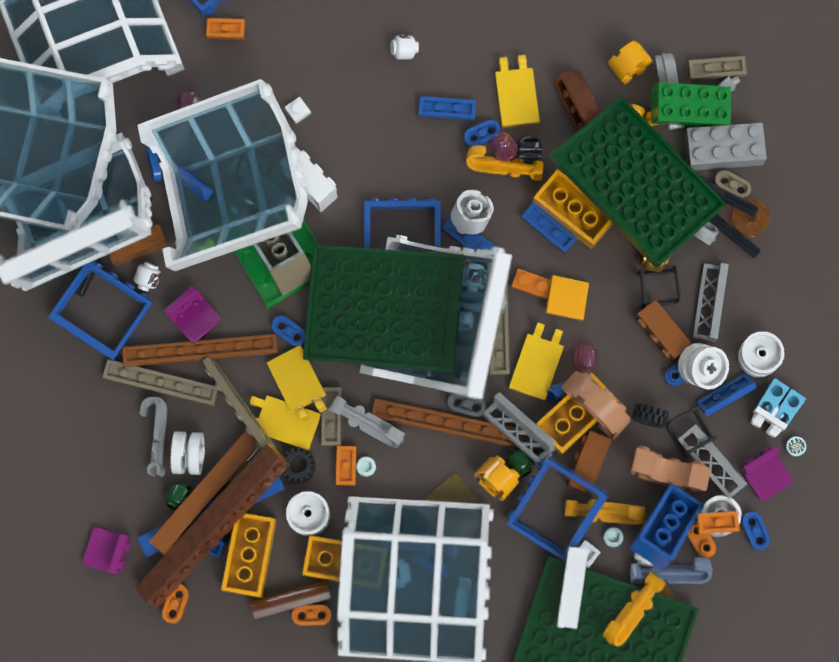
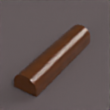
M324 580L250 601L254 619L326 600L331 598L328 582Z

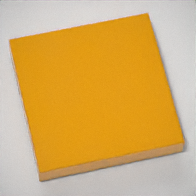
M552 275L545 313L580 321L584 320L589 283Z

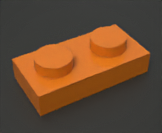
M207 18V38L244 39V19Z
M518 269L511 288L547 300L550 280Z
M337 446L336 486H356V446Z
M738 511L697 514L699 534L739 532Z

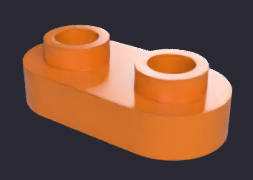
M695 521L687 537L698 556L710 558L716 552V545L710 534H694V527L698 528V521ZM705 544L710 548L708 552L703 550Z
M179 585L166 599L162 616L168 623H177L183 616L189 598V591L185 586ZM178 591L183 593L181 598L176 597ZM171 610L176 611L175 617L170 616Z
M304 605L295 608L292 612L294 623L300 626L325 625L332 617L331 610L325 605ZM321 611L325 612V618L323 619L318 617ZM301 612L306 614L303 620L299 619V613Z

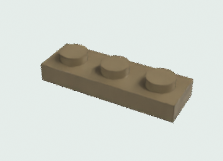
M745 56L688 61L690 81L747 75Z
M323 388L326 396L322 397V400L327 410L322 412L321 445L341 446L342 415L338 416L328 409L336 396L342 398V388Z

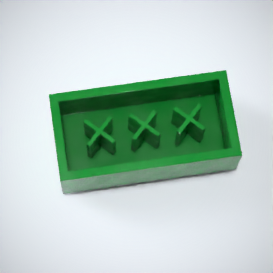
M659 82L651 86V124L698 127L731 125V87Z

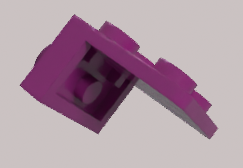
M194 286L185 290L178 299L171 302L164 310L192 343L198 341L221 321L218 313L206 302Z
M770 446L760 452L761 456L755 460L754 457H751L744 462L745 466L740 469L760 501L767 500L793 483L791 475L777 456L780 454L777 447L772 450Z
M94 528L85 552L83 564L120 575V572H123L126 565V553H129L132 546L131 537Z

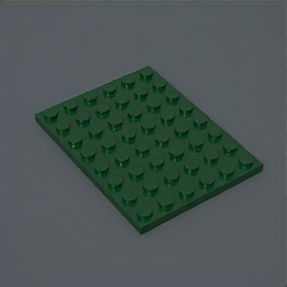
M622 96L549 155V158L656 269L727 205Z
M314 245L303 360L454 372L465 255Z
M548 556L513 662H682L699 608L655 593L651 598L653 602L652 608L649 610L644 609V616L626 641L620 646H615L607 642L603 634L611 621L616 620L626 604L633 602L631 599L632 593L634 591L641 592L642 588L585 569L577 629L557 627L566 562Z

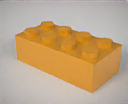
M558 169L533 198V202L591 250L613 225L585 194Z
M593 373L590 374L593 382L604 390L606 387ZM567 395L536 425L555 441V451L561 456L594 426L597 420ZM613 396V399L616 402L619 401L615 396Z
M245 514L233 526L222 591L263 598L277 523L276 519Z
M309 536L302 575L340 582L343 541ZM354 543L351 584L381 589L388 549Z

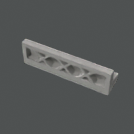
M721 263L719 266L703 264L692 336L694 339L712 342L718 339L729 264ZM707 269L718 271L717 278L710 281L706 276ZM710 286L715 293L714 297L708 300L703 293ZM708 305L712 313L705 319L701 314V308ZM703 323L709 328L708 336L697 334L698 327Z
M500 392L494 396V403L484 411L483 416L539 465L542 459L547 458L555 450V441ZM497 408L502 413V418H494L490 413ZM504 422H513L516 425V430H507L504 427ZM518 435H527L530 437V443L520 442ZM532 447H541L545 452L537 457L532 452Z
M695 424L678 440L688 451L695 447L689 446L684 441L688 435L693 433L698 438L697 445L708 440L709 437ZM713 442L699 448L697 453H691L696 461L710 464L711 479L727 497H733L748 484ZM699 449L710 452V461H702L699 458ZM714 457L717 462H712V458ZM712 464L723 467V476H714ZM725 472H727L730 477H725ZM725 479L734 480L738 487L729 493L724 487Z

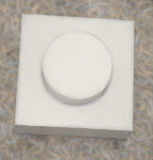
M300 97L285 106V110L295 124L311 114V111Z
M584 540L579 548L588 549L586 567L589 568L600 554V551Z

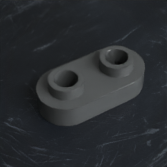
M452 393L448 398L449 408L457 413L480 417L486 409L485 402L480 398ZM456 399L461 401L459 406L454 405ZM478 405L480 409L478 411H474L472 409V406Z

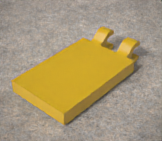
M518 55L519 69L509 71L507 57H501L499 61L501 72H495L502 128L539 124L533 68H527L526 55Z
M537 323L534 334H527L509 389L545 401L547 390L550 388L564 346L559 345L563 331L556 329L552 341L541 338L545 325Z
M300 345L267 362V365L292 413L297 411L300 419L304 422L310 419L304 408L305 406L314 402L320 413L327 410L322 400L326 393L309 360H303L304 350Z
M268 395L265 401L255 396L251 397L250 405L262 408L259 418L256 419L269 438L309 451L322 414L305 409L310 419L303 422L297 411L293 413L290 411L285 401Z

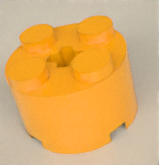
M634 40L619 50L620 53L617 56L611 57L607 64L625 85L633 79L632 76L635 74L639 76L646 71V66L653 60L640 43Z
M496 455L495 457H489L476 471L474 477L476 479L478 476L481 479L478 483L493 497L499 495L501 497L499 500L503 501L519 484L518 478L520 475L514 469L506 467L504 465L505 461Z

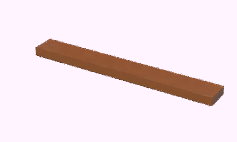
M276 334L198 340L195 343L186 341L122 347L124 367L201 361L207 357L224 359L278 354Z
M377 398L374 399L371 414L384 421L519 448L491 422ZM504 425L507 430H516L514 427ZM518 435V440L523 443L525 435Z
M245 431L149 542L162 554L165 555L257 450L258 447L255 444L257 440L255 437Z

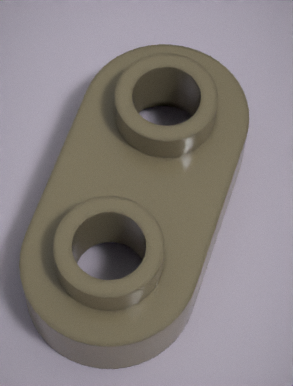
M720 171L715 177V185L742 199L747 198L751 192L749 182L729 171ZM721 179H725L727 184H722ZM742 188L744 192L739 193L737 189Z

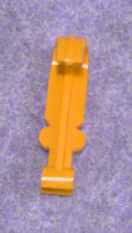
M481 145L471 146L467 152V166L474 171L502 175L510 173L514 178L524 174L530 175L531 179L535 181L542 180L544 166L542 161H536L532 164H524L520 159H513L512 162L510 160L501 161V158L484 156L486 146Z
M591 499L588 504L566 500L564 516H587L596 499ZM605 502L592 523L596 522L599 518L601 522L641 525L645 523L646 507Z
M652 572L646 577V585L641 592L634 591L632 593L631 599L633 602H628L616 620H612L606 628L603 637L610 644L620 646L626 641L644 616V609L649 610L652 608L653 602L651 598L656 591L660 592L666 583Z

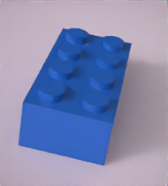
M671 483L659 497L631 544L630 549L663 571L673 561L697 519V514L701 512L704 505Z

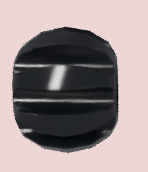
M525 135L519 138L517 142L518 158L527 163L539 160L542 155L540 139L534 135Z

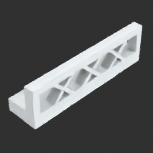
M568 546L557 627L577 629L588 549Z

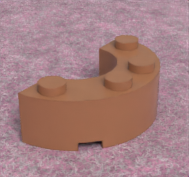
M575 371L561 387L574 402L582 406L599 423L598 427L610 439L615 440L630 423V417L625 413L626 407L619 401L616 402L613 399L614 395L607 388L603 390L593 382V378L588 373L584 372L582 374Z
M639 446L635 449L631 467L632 475H635L636 472L640 479L667 487L673 483L680 489L688 487L691 491L707 490L711 468L706 467L705 463L699 461L682 463L681 460L676 458L664 459L662 458L663 455L651 452L650 448L645 446Z

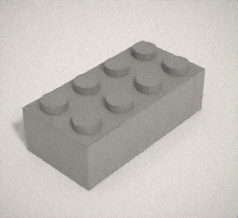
M763 123L687 128L684 134L687 163L694 171L761 166L767 160Z

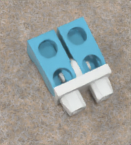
M776 378L770 382L767 390L752 412L754 415L750 422L757 428H760L764 421L769 423L770 426L765 433L772 438H775L786 429L806 400L805 397L793 389L788 391L789 387Z

